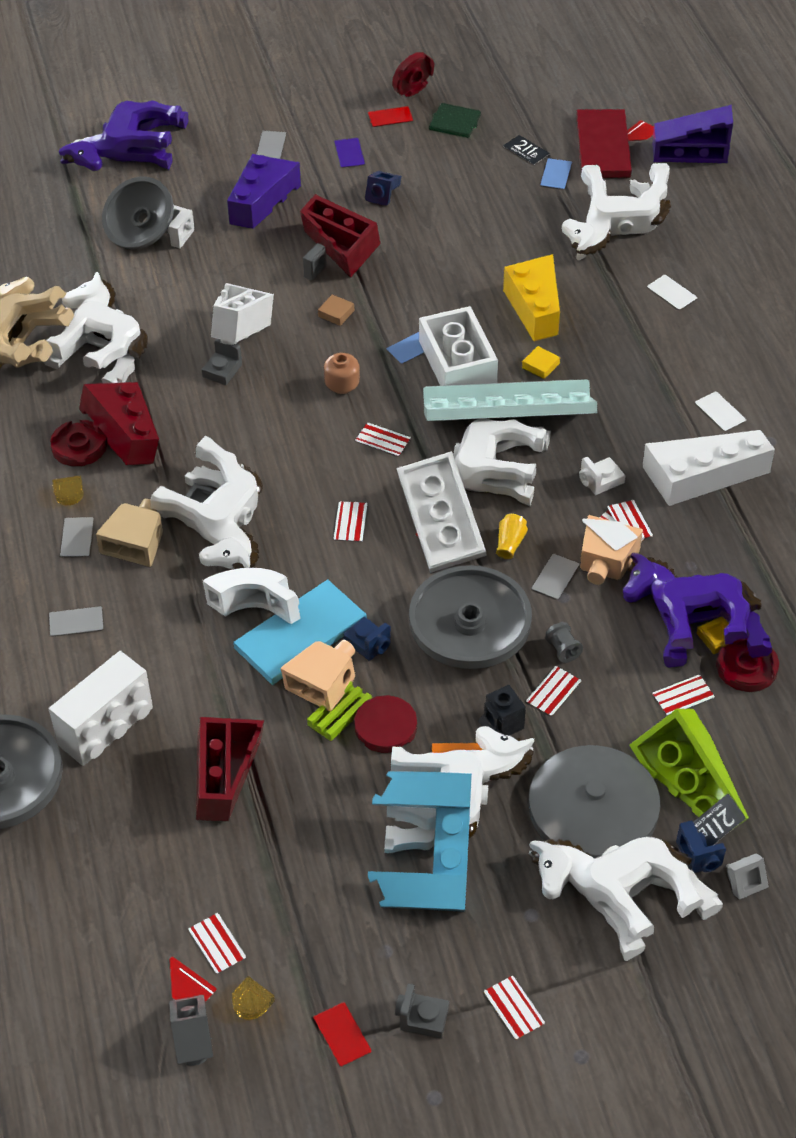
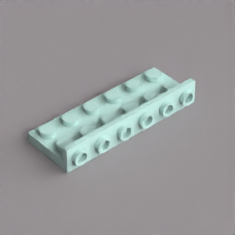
M587 379L425 386L423 388L424 415L427 421L597 413V401L590 397V385Z

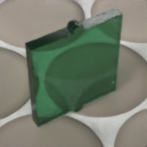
M441 103L437 112L433 113L429 130L469 138L473 129L478 127L481 111Z

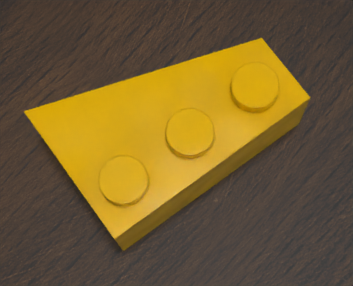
M553 254L504 267L503 291L533 341L558 335L560 307Z

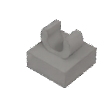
M757 853L726 865L732 893L739 900L769 887L764 858Z

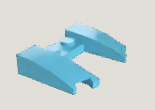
M388 771L386 776L392 780L382 797L377 794L374 795L372 805L436 808L433 874L368 871L370 883L377 880L385 899L379 902L380 907L465 912L472 774Z

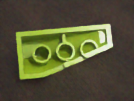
M694 709L674 710L629 744L639 762L649 771L653 779H658L669 789L668 791L673 796L679 797L692 808V812L698 817L726 794H729L746 817L741 823L749 818L710 734Z

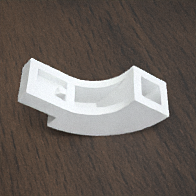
M240 568L221 572L203 580L207 604L225 617L240 609L258 607L270 610L289 624H293L300 619L299 599L294 591L289 590L287 577L281 573L262 568Z

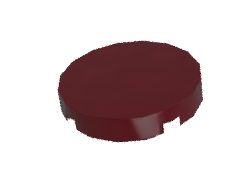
M416 52L408 56L401 62L394 73L392 80L394 90L399 95H405L406 97L413 96L423 90L428 84L427 79L429 75L432 77L435 64L433 59L424 52Z
M79 420L80 423L73 424L72 421H69L56 428L51 435V451L54 458L61 464L85 466L97 461L106 451L107 438L101 430L97 431L92 421Z
M748 638L738 639L732 644L722 646L718 653L716 668L718 675L725 684L736 690L755 692L769 687L775 681L779 668V659L773 648L768 656L752 658L747 648Z
M376 696L365 701L358 708L354 718L357 738L365 743V747L376 752L389 753L392 752V746L402 747L408 742L410 744L417 732L416 712L408 702L395 696Z

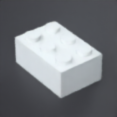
M471 306L419 318V342L440 386L497 383L498 359Z
M119 651L49 707V712L58 746L82 766L91 759L100 756L109 744L115 739L121 738L127 729L138 720L144 719L153 708L147 672L122 651Z

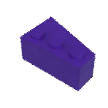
M728 105L655 123L652 142L653 161L728 163L733 129L732 106Z
M252 154L227 200L229 224L254 229L273 212L272 207L278 202L283 203L290 191L301 187L300 162Z

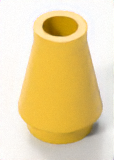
M507 514L500 521L498 548L496 551L499 557L504 559L513 558L516 549L528 531L527 521L517 514Z

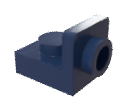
M382 171L369 175L365 200L387 206L390 203L391 191L400 186L401 176Z
M364 616L343 634V640L351 643L355 651L368 661H371L375 656L383 654L391 644V627L387 623L378 627Z
M692 820L680 823L676 843L681 853H687L688 857L692 858L691 864L687 865L689 870H692L694 873L701 871L712 872L721 866L726 852L724 844L720 843L707 847L703 833L697 831Z

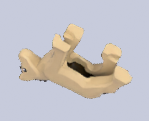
M23 277L17 281L0 286V368L4 364H11L19 368L29 363L46 362L53 351L52 346L45 339L38 340L29 346H26L24 342L36 326H69L74 317L73 311L70 308H65L62 304L53 309L58 299L64 298L66 295L59 286H54L40 294H30L34 289V282L29 277Z

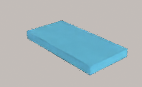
M328 579L299 598L300 619L289 624L275 614L234 641V649L272 685L283 678L280 668L314 642L321 641L331 646L341 639L343 634L364 616L367 618L366 613Z

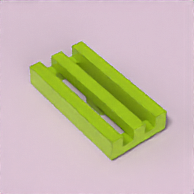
M351 681L344 690L345 694L331 712L321 705L307 718V725L330 741L354 720L358 708L365 701L372 698V695L369 693L363 694L360 687L354 688ZM356 699L359 700L332 727L326 729L328 725L345 712V709Z

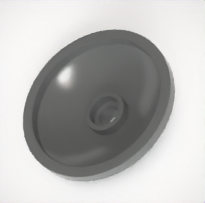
M134 177L121 183L109 195L103 208L102 225L107 237L119 247L131 250L145 248L162 237L171 223L174 211L172 196L160 181L151 177Z

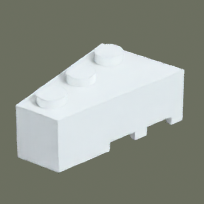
M226 283L224 290L221 291V296L217 298L213 307L211 337L221 339L223 344L234 345L238 341L248 338L250 335L270 326L274 294Z

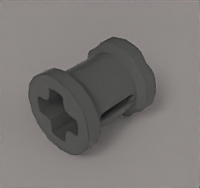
M567 622L552 625L546 631L545 636L546 641L549 644H553L557 650L558 659L563 663L575 660L583 652L582 643L579 640H575L570 633L571 627Z

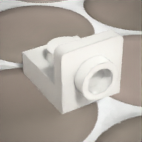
M174 205L168 234L170 235L171 246L181 248L194 231L192 210Z
M589 457L582 458L581 471L579 472L581 482L584 486H588L595 495L625 483V474L610 457L597 463H593Z

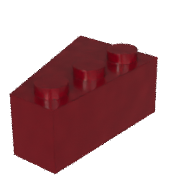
M316 194L300 210L305 233L316 244L319 243L325 246L326 254L350 278L381 244L376 222Z
M138 382L83 384L79 410L83 414H88L94 421V428L97 431L101 430L108 438L107 443L126 465L154 464L159 437Z
M200 717L197 737L196 820L229 821L260 745L264 720Z

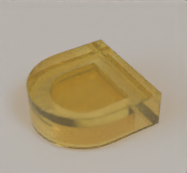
M81 475L52 480L55 499L60 504L73 505L83 498L84 491Z
M249 976L234 990L232 995L235 1013L247 1020L260 1017L275 1002L274 995Z

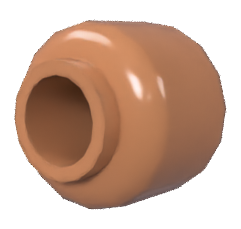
M336 353L328 357L324 364L326 386L331 391L339 394H345L354 390L360 380L358 360L348 353Z

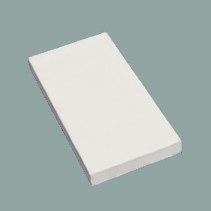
M452 451L396 468L430 573L487 556Z

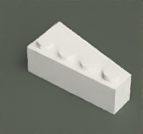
M761 430L645 444L643 469L666 503L671 506L770 473L775 449Z

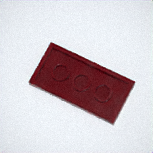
M577 109L576 120L581 173L585 165H598L602 178H631L632 169L625 109Z

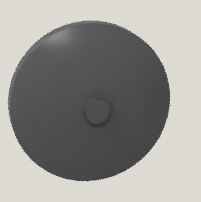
M470 565L442 570L429 577L418 587L410 603L409 625L415 642L431 658L452 667L479 669L502 663L515 655L523 647L531 630L532 608L525 591L515 580L506 574L487 567Z
M0 715V829L18 825L32 818L46 807L59 788L63 772L60 751L51 733L39 723L16 715Z
M586 745L561 751L549 758L539 768L530 786L529 813L531 821L544 841L549 839L554 841L558 839L562 841L569 840L573 846L580 845L585 853L588 852L594 859L601 857L608 848L614 845L620 847L637 838L651 837L658 822L660 796L653 777L636 759L613 748Z

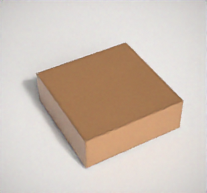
M331 295L318 309V317L341 326L354 312V303Z

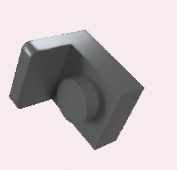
M216 339L214 341L215 353L202 368V376L227 385L242 366L241 347L238 344H223L221 339Z
M408 984L405 995L399 994L396 1003L395 1015L400 1016V1030L442 1039L449 1011V1001L415 994V985Z

